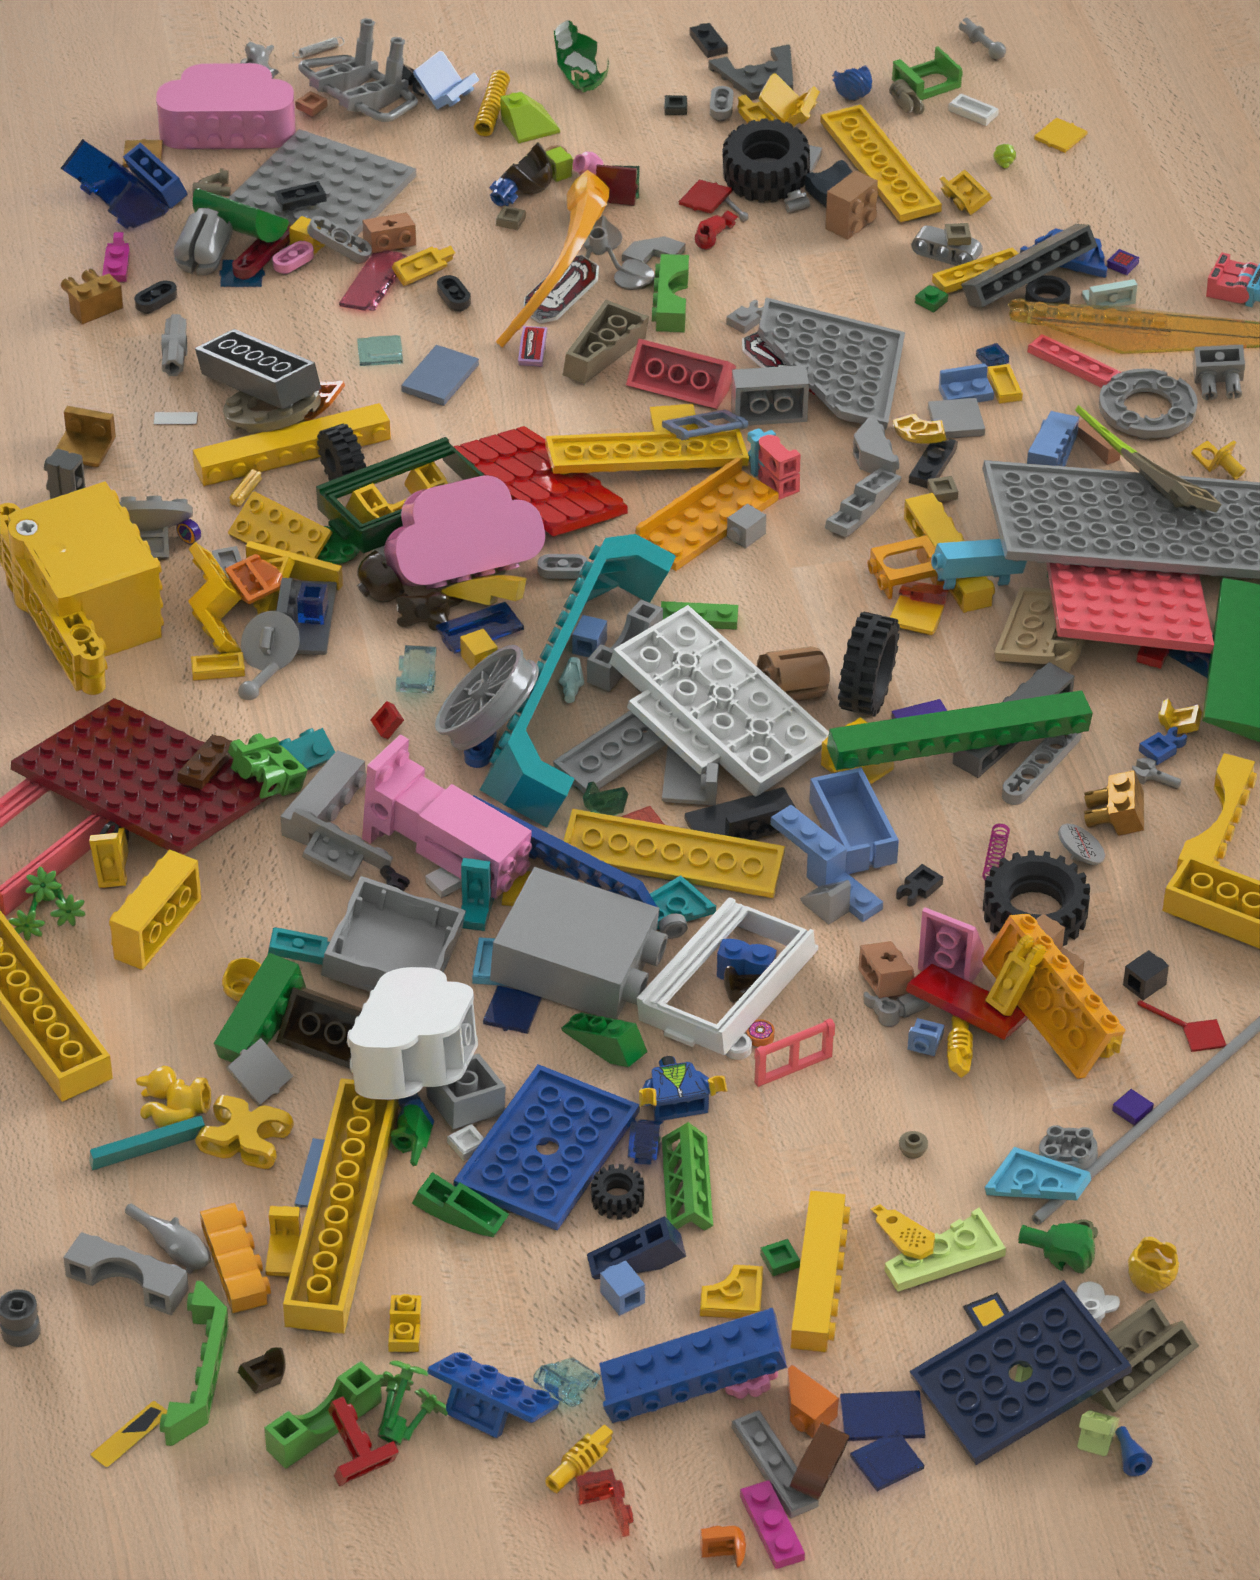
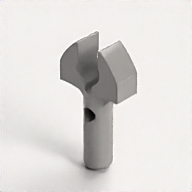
M1137 759L1136 766H1132V771L1135 770L1141 784H1145L1147 780L1153 779L1175 789H1178L1181 785V779L1157 770L1156 761L1153 759Z

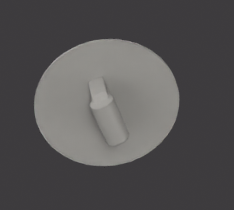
M267 611L255 616L245 627L241 638V650L245 660L250 666L262 671L272 661L279 666V670L284 668L293 660L297 653L300 641L298 628L295 622L282 612Z

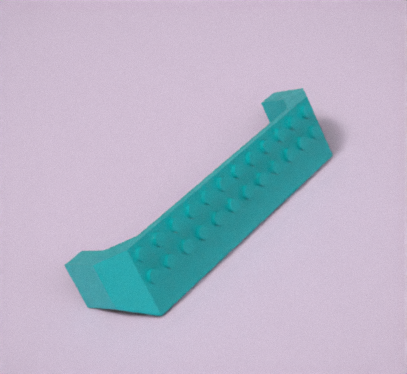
M637 534L607 537L600 547L594 546L589 556V559L592 561L584 563L579 573L582 578L578 577L571 591L574 593H570L563 606L566 609L565 611L562 610L555 623L558 626L553 628L547 640L550 643L545 645L539 656L542 660L537 662L539 674L536 683L526 700L509 719L506 725L508 731L505 730L498 742L500 748H496L489 761L492 764L479 789L480 791L546 828L548 827L567 797L575 778L541 761L526 728L586 602L616 587H620L650 603L669 573L676 555Z

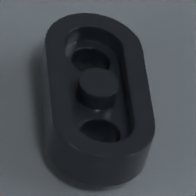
M446 275L437 280V292L449 308L455 311H463L471 305V294L459 278Z
M164 280L140 291L134 297L135 308L143 313H151L177 298L176 284L172 281Z

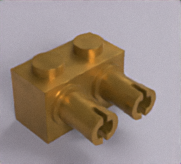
M90 268L89 272L85 270L82 273L81 278L85 282L84 284L79 285L72 277H68V280L65 278L61 282V288L68 293L70 313L82 325L123 308L121 285L110 273L99 276L95 270Z
M1135 770L1109 776L1106 788L1084 792V799L1088 809L1107 804V806L1084 811V819L1088 828L1111 823L1118 836L1144 830V791Z

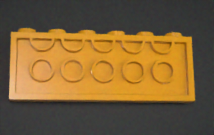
M737 457L696 486H693L680 497L675 498L671 503L658 510L645 521L640 522L635 528V534L676 555L671 569L677 571L727 536V518L746 504L762 512L778 501L779 493L742 470V459Z
M1030 914L1010 915L981 961L997 979L1009 954L1014 951L1020 938L1027 934L1034 938L1031 950L1037 944H1042L1045 947L1044 958L1041 963L1035 966L1037 968L1017 1005L1077 1079L1085 1078L1111 1038L1123 1036L1126 1030L1119 1023L1118 1018L1104 1005L1102 999L1086 983L1085 978L1070 964L1069 959L1060 952L1052 938L1041 929L1034 917Z

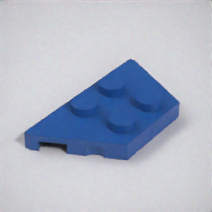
M1057 228L1051 230L1047 235L1035 239L1034 245L1063 230ZM1095 238L1097 247L1059 267L1106 278L1108 268L1104 263L1105 256L1101 250L1100 239ZM1026 246L1021 247L1020 253L1029 248Z

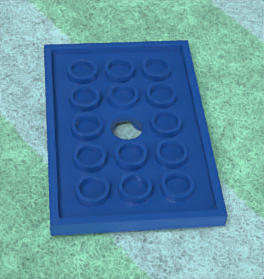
M537 1064L456 1176L454 1186L457 1187L459 1182H461L494 1205L558 1231L594 1179L595 1173L599 1172L639 1114L640 1106L635 1102ZM550 1141L556 1143L559 1147L558 1151L551 1155L541 1154L536 1149L537 1145H546Z

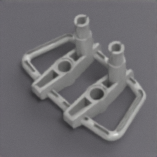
M364 18L360 21L359 38H357L355 58L350 55H337L306 59L299 63V71L310 79L309 86L314 87L318 92L330 94L339 100V105L344 106L348 111L361 112L379 122H391L418 104L416 96L408 90V81L406 79L402 80L404 39L402 40L400 37L391 38L385 75L378 71V62L372 61L374 44L372 38L375 21H372V19ZM334 65L317 72H314L310 69L314 67ZM371 78H374L375 80H377V81H373V82H367V81L370 80ZM401 97L407 100L389 113L378 111Z

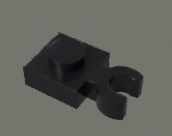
M921 864L905 878L904 885L898 887L896 899L899 900L903 896H909L907 906L911 907L916 904L919 895L926 899L941 887L944 877Z

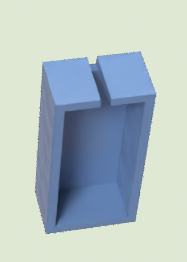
M862 767L810 778L809 802L823 830L847 848L846 872L848 874L869 870V865H872L873 868L897 863L899 840Z

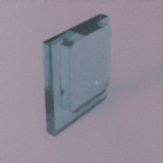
M400 336L357 338L360 366L403 363Z

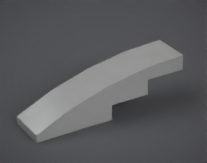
M879 468L855 485L854 493L841 502L839 511L826 520L825 529L843 537H848L884 503L900 483L901 476Z

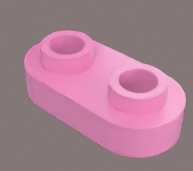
M298 241L279 251L273 256L274 270L282 274H288L309 262L314 257L313 245L306 241Z

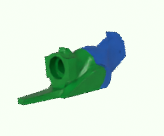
M418 1093L399 1099L401 1109L397 1117L398 1128L391 1132V1142L402 1153L412 1151L410 1163L413 1167L417 1166L423 1147L427 1148L434 1124V1119Z

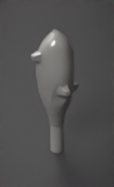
M129 1204L125 1208V1213L144 1225L153 1235L155 1241L173 1260L186 1266L187 1273L191 1274L195 1269L199 1270L211 1262V1254L201 1239L180 1225L177 1217L168 1221L150 1216L134 1204Z

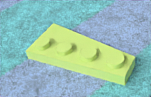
M979 1207L972 1211L971 1216L964 1221L959 1219L950 1224V1229L942 1234L935 1233L933 1254L919 1260L901 1253L885 1263V1273L897 1292L1004 1257L1006 1247Z

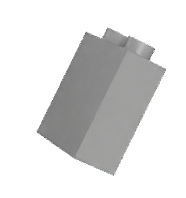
M534 867L493 942L490 980L596 1016L618 1019L626 1001L637 1005V997L647 986L649 973L642 971L645 964L658 966L664 955L668 935L657 931L659 908Z

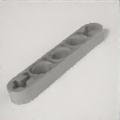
M1082 733L1067 734V737L1061 735L1045 738L1004 782L1002 799L1011 805L1023 803L1081 739ZM1059 744L1062 748L1054 749L1050 745ZM1045 759L1049 762L1047 764H1040L1036 760ZM1031 774L1035 776V778L1025 779L1022 777V775Z

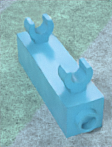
M1000 539L937 543L935 552L931 557V564L938 574V581H944V590L954 589L956 578L999 577L998 586L1008 585L1010 574H1022L1027 561L1005 559Z

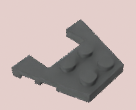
M790 44L771 48V57L774 61H767L759 65H747L739 69L734 68L728 57L708 60V68L712 72L716 70L721 74L723 80H730L733 83V87L743 95L746 94L750 100L759 99V95L769 77L774 73L793 90Z

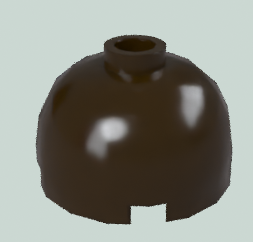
M374 550L361 561L358 567L357 576L360 583L357 587L365 598L370 595L376 601L388 602L403 594L405 590L392 568L388 567L385 562L382 563L385 560L382 555Z

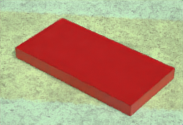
M930 964L908 982L906 988L908 993L1003 1040H1006L1028 1020V1017L1018 1005L1011 1016L1003 1015L985 1001L989 991L934 964Z

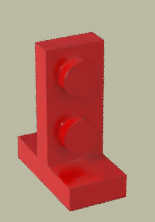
M344 1397L332 1401L328 1412L353 1459L338 1466L334 1477L339 1486L395 1461L399 1451L394 1441L371 1451V1440L365 1431L361 1432L356 1422L358 1421V1416L353 1405H347Z

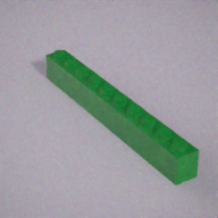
M1080 690L829 729L827 749L836 770L852 769L886 762L903 761L912 758L929 757L938 754L1087 732L1090 728L1093 712L1083 691Z

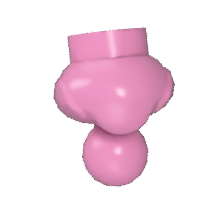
M587 151L575 156L573 169L579 175H582L586 170L596 175L597 164L603 165V161L595 153Z

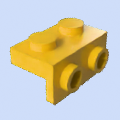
M965 169L950 181L944 176L939 178L943 185L941 187L943 194L948 199L952 197L957 208L960 211L964 209L970 216L992 199L990 193Z

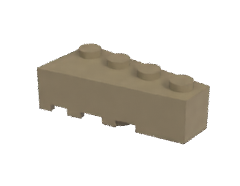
M605 300L567 351L563 376L583 384L588 382L636 346L638 339H645L649 316Z

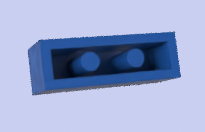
M141 142L123 156L132 174L170 209L188 195L180 178Z

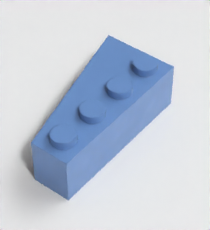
M1050 411L1046 420L1042 421L1041 429L1028 451L1027 464L1065 467L1078 435L1079 417Z

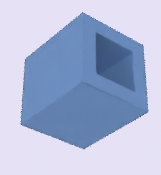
M582 615L572 634V654L589 658L600 644L605 645L607 641V620Z
M626 1260L617 1265L610 1266L600 1273V1292L619 1316L645 1304V1283Z

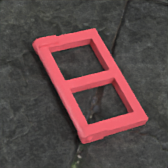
M829 1018L816 1026L764 1047L755 1048V1084L760 1087L832 1057L833 1036H835L834 1021ZM823 1032L822 1050L799 1059L800 1041ZM790 1046L789 1064L766 1073L767 1055Z

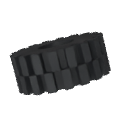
M342 423L319 431L317 435L318 454L321 456L320 461L324 465L325 474L329 476V481L366 467V463L363 460L365 457L361 452L362 447L357 442L356 434L353 435L351 427L349 428L347 424Z

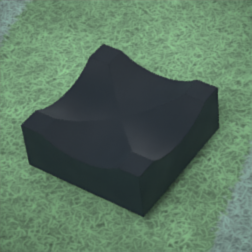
M844 160L837 161L825 171L806 174L805 190L826 207L827 191L853 171Z

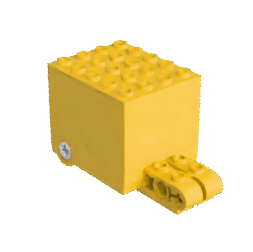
M106 481L20 509L13 503H3L0 505V564L13 584L15 605L19 609L29 612L76 692L82 690L89 695L102 693L106 688L105 670L108 669L106 656L162 637L161 626H164V620L161 615L163 602L160 597V591L163 590L159 578L162 568L158 558H153L148 542L141 539L138 526L135 523H131L126 507H121L116 491L111 490Z

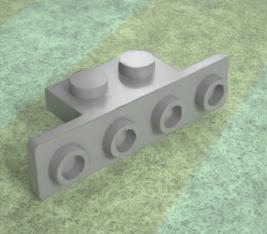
M295 808L291 823L313 834L303 852V858L350 882L362 861L379 869L384 865L391 866L393 857L384 849L372 847L359 836L349 835L341 831L337 825L331 822L326 823L316 818L308 810Z

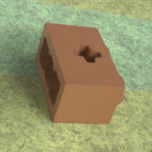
M407 212L362 220L363 239L371 245V253L416 245V224Z
M887 941L860 945L858 970L878 998L908 994L906 988L908 982L915 978L914 970L893 942Z

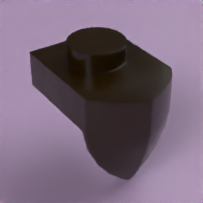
M727 966L724 973V986L729 1000L737 1002L761 974L738 975L734 967Z
M273 1347L267 1350L264 1355L240 1364L237 1373L255 1394L281 1383L286 1369L284 1351L281 1347Z

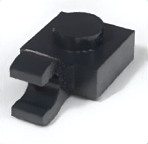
M403 64L402 80L406 79L410 86L413 84V92L424 97L425 94L421 91L422 87L413 74L414 69Z

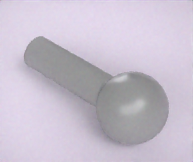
M272 661L252 681L243 682L238 689L239 696L244 700L257 698L259 688L279 670V666Z

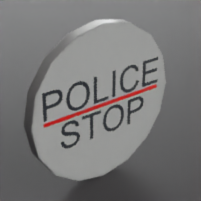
M1068 823L1059 828V839L1063 846L1072 854L1071 859L1083 861L1091 865H1098L1104 861L1105 852L1103 847L1088 831Z

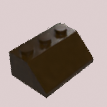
M293 987L276 1042L350 1069L351 1049L347 1044L348 1031L352 1030L356 1017L361 1014L362 1008L308 988Z

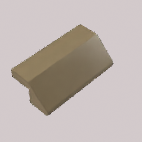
M1152 1299L1145 1302L1110 1329L1106 1334L1131 1364L1132 1372L1090 1398L1111 1412H1116L1199 1347L1183 1320L1170 1324L1156 1301Z

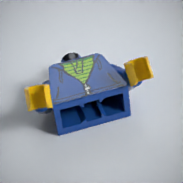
M665 1056L659 1060L660 1067L652 1069L651 1078L646 1080L642 1089L639 1090V1106L643 1107V1105L649 1106L652 1104L655 1122L708 1113L709 1094L715 1096L720 1091L727 1092L725 1077L719 1075L709 1078L702 1072L696 1071L692 1063L683 1062L676 1064L673 1056Z

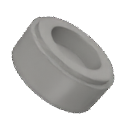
M681 914L667 915L658 924L660 932L667 934L668 939L678 938L688 929L686 919Z

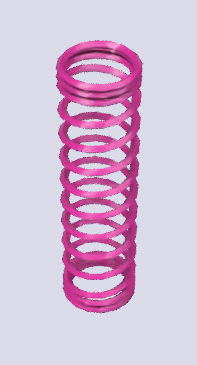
M998 823L992 827L982 873L984 881L986 880L985 873L990 876L987 873L990 872L989 868L992 867L990 863L999 865V862H994L991 859L1000 860L1005 856L1010 829L1005 824ZM998 827H1002V828L1006 829L1007 832L1004 831V830H995V831H994V829H995V828H998ZM997 831H1002V832H1005L1006 834H1005V835H1001V834H997V833H995V832H997ZM995 840H1000V841H1003L1004 843H1003V844H999V843H996ZM993 845H1000L1003 848H997ZM997 849V850H1000V851H1002V852H1001V853H997V852H994L993 850ZM992 854H998L1001 857H994Z

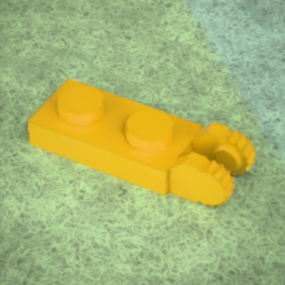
M1028 934L1020 938L1014 951L1009 954L985 1000L1005 1016L1012 1015L1037 968L1035 966L1041 963L1046 952L1042 944L1035 945L1031 950L1034 938Z

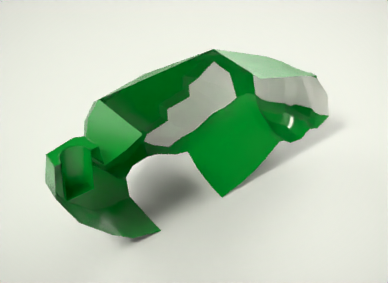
M567 20L561 23L554 30L557 64L577 90H582L583 92L594 90L602 84L608 75L609 59L606 71L600 73L597 70V62L595 60L597 42L587 35L578 33V28L576 25H573L572 21ZM578 70L581 73L587 72L589 74V78L584 80L583 76L574 72L575 80H572L571 71Z

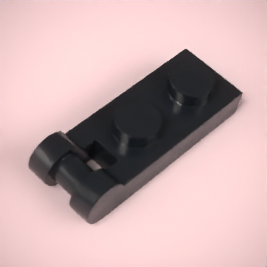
M949 439L930 443L910 473L909 483L927 488L928 479L939 478L955 454L958 441Z

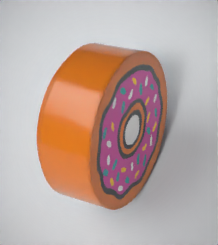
M759 1019L755 1020L746 1030V1034L751 1038L753 1046L764 1047L774 1041L775 1029L769 1021Z

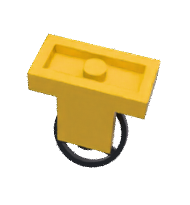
M109 821L101 830L100 835H91L89 840L99 888L126 886L127 883L125 866L129 853V830ZM115 825L114 831L111 834H107L108 830Z

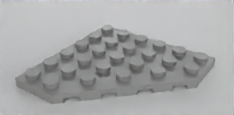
M766 297L757 333L763 341L788 366L805 365L809 388L838 418L864 424L871 415H875L879 424H882L884 430H886L905 332Z

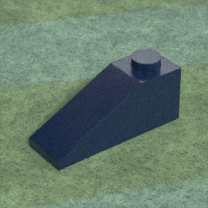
M665 1216L587 1254L591 1275L594 1280L600 1279V1273L608 1267L617 1265L625 1260L636 1273L662 1269L686 1257L681 1233Z

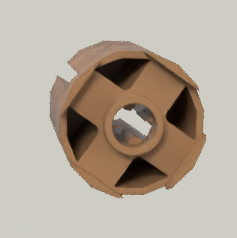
M809 646L771 651L759 655L756 667L794 701L815 699L826 693L830 682V667L827 658L819 648Z

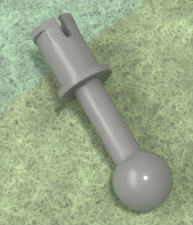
M969 18L962 20L966 25L960 22L959 30L967 34L970 41L974 43L979 41L989 49L991 58L999 60L1005 56V45L1001 42H993L984 35L985 31L982 26L975 25Z

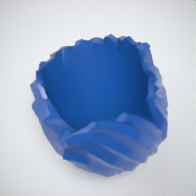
M866 65L859 67V69H847L843 73L835 70L832 75L834 77L832 81L835 83L837 92L849 100L854 101L863 98L872 88V76Z

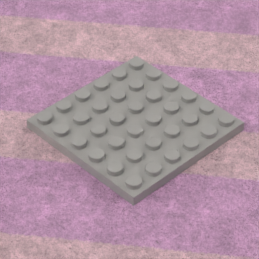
M299 129L228 199L285 218L290 221V226L301 216L312 219L314 216H322L358 236L363 231L362 220L376 218L416 177V168ZM316 181L320 182L326 192V202L284 212L275 199V191ZM334 236L336 241L345 243L342 237Z

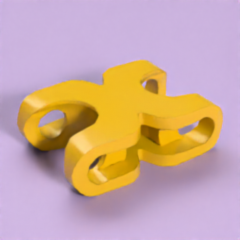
M221 1095L216 1099L213 1111L216 1119L225 1125L220 1127L204 1126L198 1132L195 1142L199 1150L206 1154L226 1159L240 1152L241 1161L244 1164L261 1169H270L277 1159V1154L273 1144L264 1139L287 1137L294 1127V1121L291 1115L284 1110L264 1105L250 1112L248 1103L245 1100Z

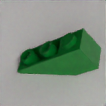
M580 1012L573 1015L570 1021L561 1027L564 1033L610 1064L629 1068L648 1052L636 1023Z

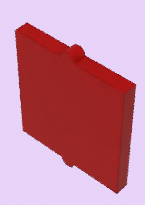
M699 179L679 200V205L692 208L694 211L700 210L712 214L732 193V188L719 185L717 182L712 183Z

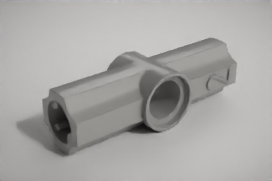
M172 314L170 318L166 319L165 334H162L161 339L162 371L166 372L169 376H177L183 371L184 356H187V319L181 317L180 314Z

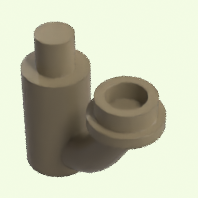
M220 168V173L204 177L198 182H193V194L195 189L199 188L219 196H231V187H222L229 182V171Z

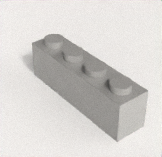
M337 750L280 816L282 836L308 845L313 834L291 823L295 808L308 810L316 818L326 823L334 821L344 805L350 803L355 792L365 785L367 774L365 771V761Z

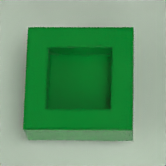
M930 284L915 295V304L933 313L948 302V293Z
M788 1239L761 1247L760 1255L772 1276L800 1268V1259Z

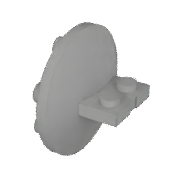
M127 496L121 497V502H119L121 507H126L131 523H135L138 526L141 539L148 542L153 558L158 559L169 558L168 528L178 525L193 516V507L188 504L187 499L162 501V496H147L144 501H136V497Z

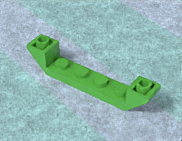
M196 1281L194 1293L188 1294L187 1311H192L193 1324L206 1325L208 1341L207 1343L203 1342L201 1346L200 1358L203 1364L202 1367H197L195 1385H198L197 1391L191 1392L190 1403L169 1402L167 1414L161 1415L160 1432L165 1433L167 1446H173L208 1424L229 1329L227 1307L202 1281Z

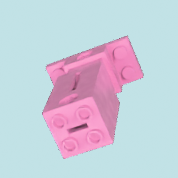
M400 734L367 765L362 839L371 844L377 837H382L384 834L390 836L394 831H397L416 842V852L460 879L463 858L491 861V897L496 899L503 891L507 892L511 888L514 880L519 875L523 876L530 866L528 859L532 848L530 843L532 831L453 784L445 790L425 778V768L408 759L409 739Z

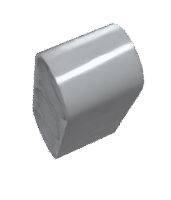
M928 225L920 229L911 243V247L916 254L955 266L978 259L983 251L981 243L974 238H971V245L947 246L944 230Z

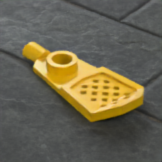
M881 1204L871 1208V1211L877 1215L876 1223L884 1230L903 1255L922 1260L933 1254L935 1234L895 1209L887 1210Z

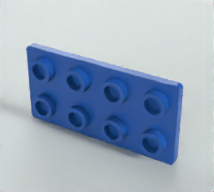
M453 1353L429 1366L427 1370L429 1375L452 1385L446 1404L448 1415L495 1438L502 1435L508 1413L533 1423L558 1408L559 1401L551 1398L548 1392L530 1388L524 1385L521 1379L507 1377L499 1373L491 1365H482L472 1360V1357L466 1353Z

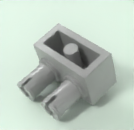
M1243 344L1194 347V382L1201 383L1202 398L1208 400L1209 393L1210 400L1217 398L1216 382L1226 383L1227 398L1232 399L1233 392L1235 399L1241 397L1240 381H1243L1245 371Z

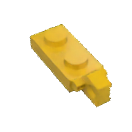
M746 94L738 97V112L747 123L752 120L761 121V119L765 118L771 121L776 119L761 102L753 103Z
M451 245L441 250L431 246L393 263L392 270L402 285L406 286L447 267V262L453 260L455 251Z

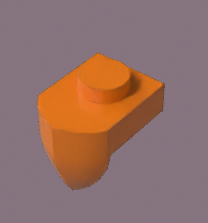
M712 1526L701 1529L700 1550L702 1558L733 1555L736 1567H740L746 1552L744 1532L737 1526Z

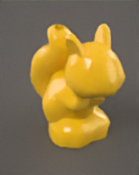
M161 1066L150 1072L149 1075L136 1079L137 1085L146 1087L141 1092L143 1097L152 1096L156 1099L167 1100L166 1106L160 1102H148L140 1110V1115L143 1119L152 1116L153 1121L159 1128L194 1118L198 1114H206L210 1109L211 1088L207 1078L197 1077L188 1086L185 1085L184 1080L177 1079L173 1068Z

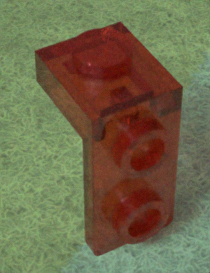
M612 1468L598 1472H587L584 1475L576 1476V1498L578 1504L583 1505L610 1499L622 1536H629V1524L634 1522L630 1504H624L625 1491L621 1479L616 1480Z

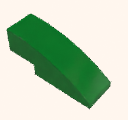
M433 1172L418 1190L412 1202L413 1205L446 1223L493 1238L509 1216L507 1212L461 1182L455 1187Z

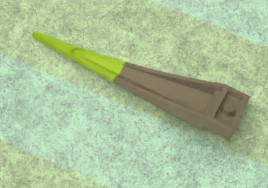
M1078 405L1075 411L1176 508L1193 505L1202 512L1209 510L1216 513L1222 504L1207 490L1155 464L1112 434L1081 406Z

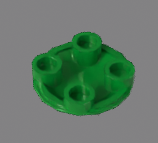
M324 526L330 529L332 534L317 557L318 560L340 564L352 560L359 554L360 550L349 539L343 540L332 528Z

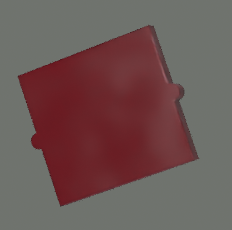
M597 164L596 176L609 188L607 203L635 206L636 190L638 189L636 184L637 168Z

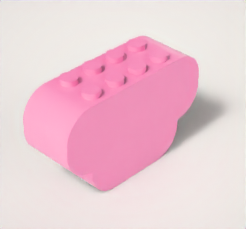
M254 63L197 64L187 68L182 73L181 80L169 81L157 90L156 102L160 140H163V144L170 148H279L296 133L293 88L283 80L272 79L271 71L263 65Z
M479 476L420 490L411 494L402 507L401 518L403 526L397 528L389 535L385 543L384 554L388 567L392 568L402 585H426V589L446 586V580L449 579L450 583L462 582L472 579L471 574L473 573L474 577L496 573L495 568H498V571H506L520 567L519 562L529 560L541 551L545 542V529L542 517L534 505L524 500H512L508 487L500 479L493 476Z

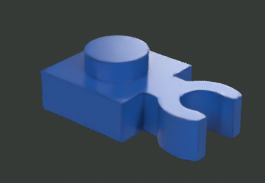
M1172 727L1165 736L1158 732L1139 743V752L1147 758L1155 760L1156 765L1174 756L1177 748H1182L1186 745L1187 735L1184 734L1181 737H1176L1178 728Z

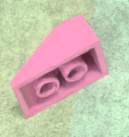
M924 908L921 920L918 969L923 971L930 964H934L973 983L983 968L981 960L984 957V946L976 927Z

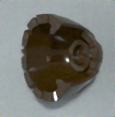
M537 142L531 148V151L519 161V164L513 163L501 177L502 179L508 178L514 181L517 189L521 192L539 193L545 190L551 183L553 170L546 151Z

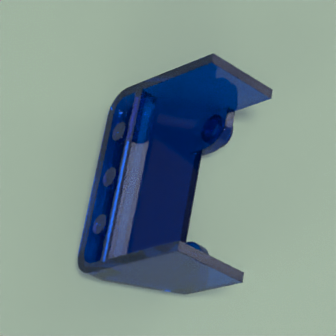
M84 139L80 141L61 167L64 172L81 183L80 188L88 195L94 193L110 206L108 212L117 217L116 221L126 229L129 226L136 228L162 217L170 209L163 200L128 169Z

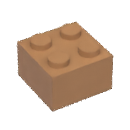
M855 170L828 190L825 229L848 240L856 233H859L866 225L873 222L877 216L878 181Z

